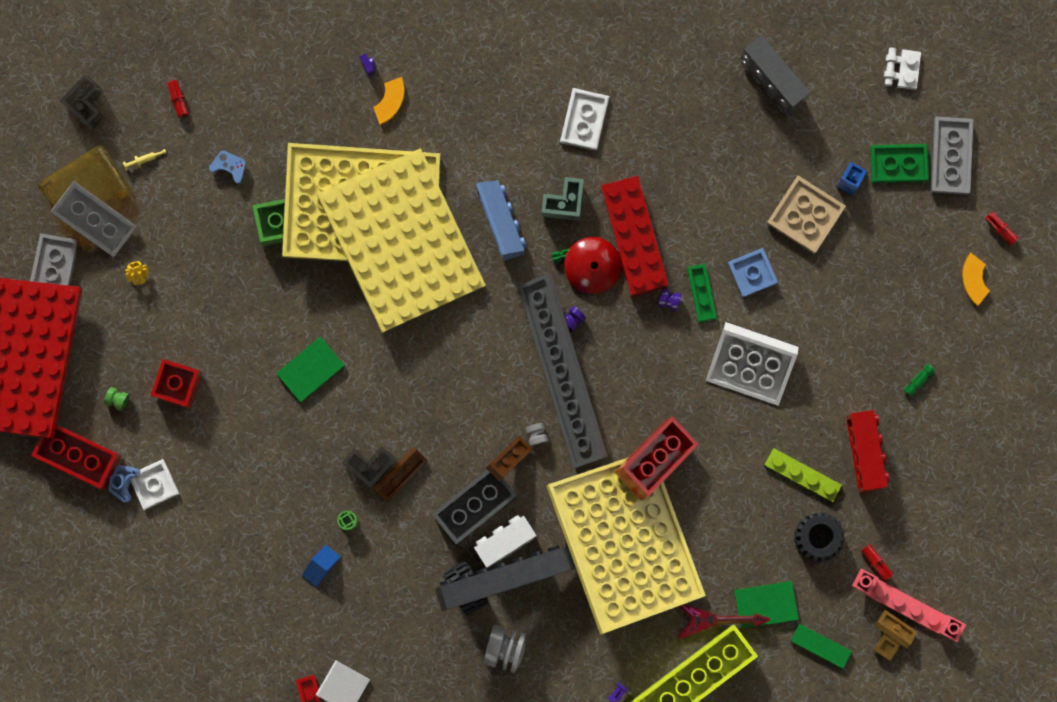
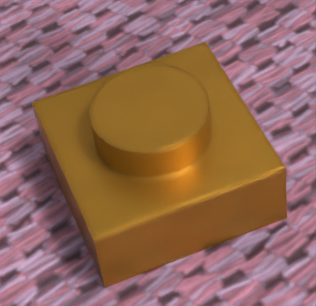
M883 633L873 650L891 661L901 644Z

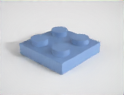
M763 248L727 263L742 298L778 283Z

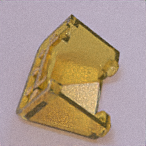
M102 145L93 148L38 183V188L52 208L73 181L103 202L111 197L122 199L129 194L128 191L132 190L113 158ZM61 220L66 229H73Z

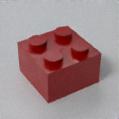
M162 359L150 396L191 409L202 372L198 369Z

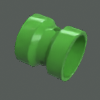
M110 387L106 393L104 405L114 406L116 410L123 412L129 401L130 394L125 392L118 393L116 388Z
M343 511L339 514L337 522L340 528L351 531L357 527L358 518L351 511Z

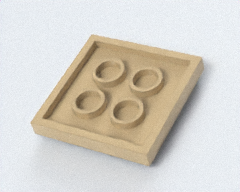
M797 176L766 224L815 254L846 205L800 176Z

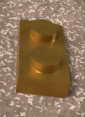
M886 610L881 613L875 624V627L905 648L911 645L917 634V631Z

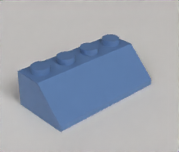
M498 180L476 184L480 201L503 262L525 254L524 249L527 246L524 238H520L517 231L520 230L517 220L512 219L511 213L514 212L511 203H506L504 196L507 193L504 185H500Z

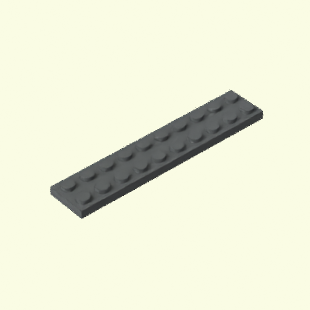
M545 274L518 286L572 465L573 468H578L608 456L552 274Z

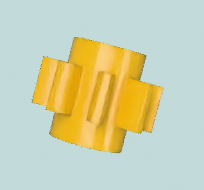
M136 261L127 266L128 269L125 270V276L128 282L132 281L134 285H141L147 281L146 277H149L147 265L142 266L141 262Z

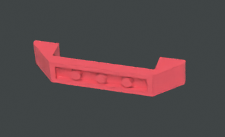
M862 568L852 584L854 588L866 596L955 642H958L966 626L961 621L949 615H944L884 583L877 576Z

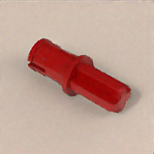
M169 81L167 85L172 98L170 101L174 104L177 117L188 116L189 112L184 101L185 96L182 95L178 81Z
M990 212L985 217V220L996 231V235L999 234L1009 246L1017 241L1019 237L994 212Z
M871 544L861 550V553L871 563L870 567H874L883 580L886 581L892 577V571Z

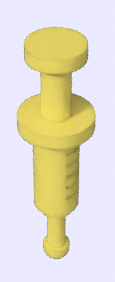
M166 150L158 153L152 152L138 158L134 156V161L129 163L123 162L125 170L128 171L129 167L138 165V168H140L141 164L155 160L159 155L166 154Z

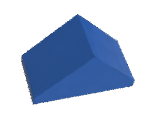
M850 162L836 187L853 196L867 171Z
M325 545L311 559L302 576L318 587L341 556Z

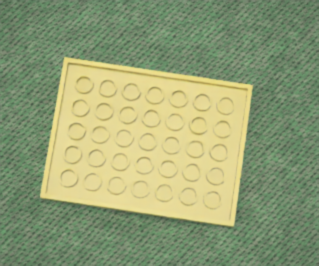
M288 143L282 257L347 261L320 204L317 193L412 151ZM423 152L439 186L440 153Z
M421 148L317 193L320 204L381 333L486 286Z
M626 459L546 486L600 635L706 596L664 482L649 497L640 500L614 473Z

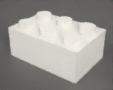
M517 515L509 521L510 525L503 528L500 526L492 532L493 536L488 539L485 536L476 542L477 546L474 548L487 568L492 567L537 537L524 516L520 518Z

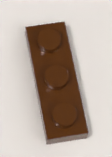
M518 436L486 469L500 482L533 448Z
M413 447L373 489L388 502L428 460Z

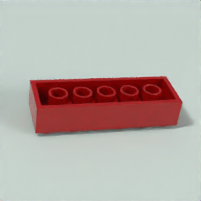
M635 176L601 185L602 197L620 256L630 298L667 289L668 281L639 177Z

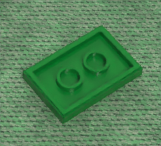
M927 144L870 145L871 183L928 182Z
M320 336L276 374L302 403L344 368L345 365Z
M792 581L734 590L738 616H754L757 613L770 618V621L758 626L799 620ZM740 624V629L755 627L754 624Z

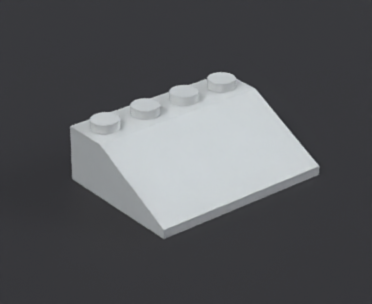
M726 322L706 381L779 406L798 355L799 347Z

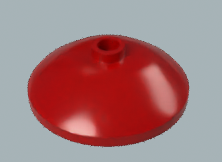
M587 237L577 241L570 247L565 257L564 270L568 281L574 288L583 293L598 294L607 291L616 283L621 272V260L618 251L610 242L599 237ZM592 262L597 263L598 266L596 269L591 268Z

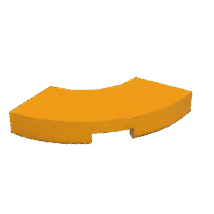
M402 77L384 83V98L373 107L380 126L390 121L398 113L405 94Z
M970 253L963 265V285L969 299L978 306L990 290L985 286L982 279L983 269L986 264Z

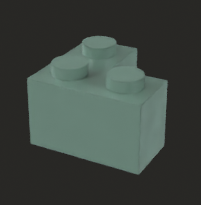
M565 177L563 196L544 194L542 217L579 221L584 179Z

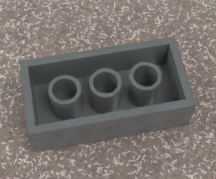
M762 35L744 48L741 64L746 70H751L754 74V80L759 85L762 84L766 88L765 92L770 99L774 98L777 101V107L782 113L786 112L789 116L807 101L810 95L809 90Z
M486 470L432 513V515L455 544L458 545L515 500L517 495L504 478L499 482Z

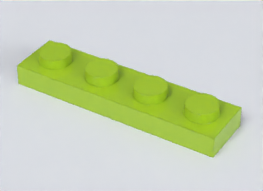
M775 448L772 449L764 466L831 502L834 501L842 486L838 482Z

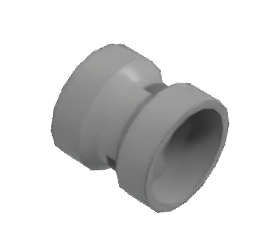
M544 423L525 427L526 433L530 436V446L548 442V437L544 434Z

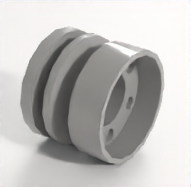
M493 625L483 664L496 667L498 661L503 660V670H506L507 664L510 662L512 663L510 672L515 673L522 661L526 646V633L521 632L519 640H515L516 630H513L510 638L506 637L505 627Z

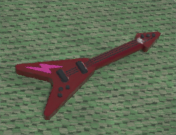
M682 604L679 607L691 618V622L677 638L682 639L717 624H754L758 626L770 621V618L757 613L754 616H717L691 605Z

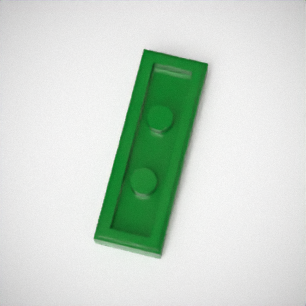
M706 263L687 267L698 323L717 320Z
M798 624L790 640L842 669L852 652L801 624Z

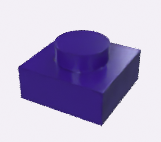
M366 53L359 56L369 77L375 75L374 68L377 66L373 58H368Z

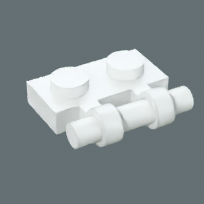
M889 48V53L886 55L887 70L884 71L885 85L892 86L893 80H898V88L916 90L921 52L902 50L900 57L896 55V48ZM895 63L900 64L899 73L894 72Z

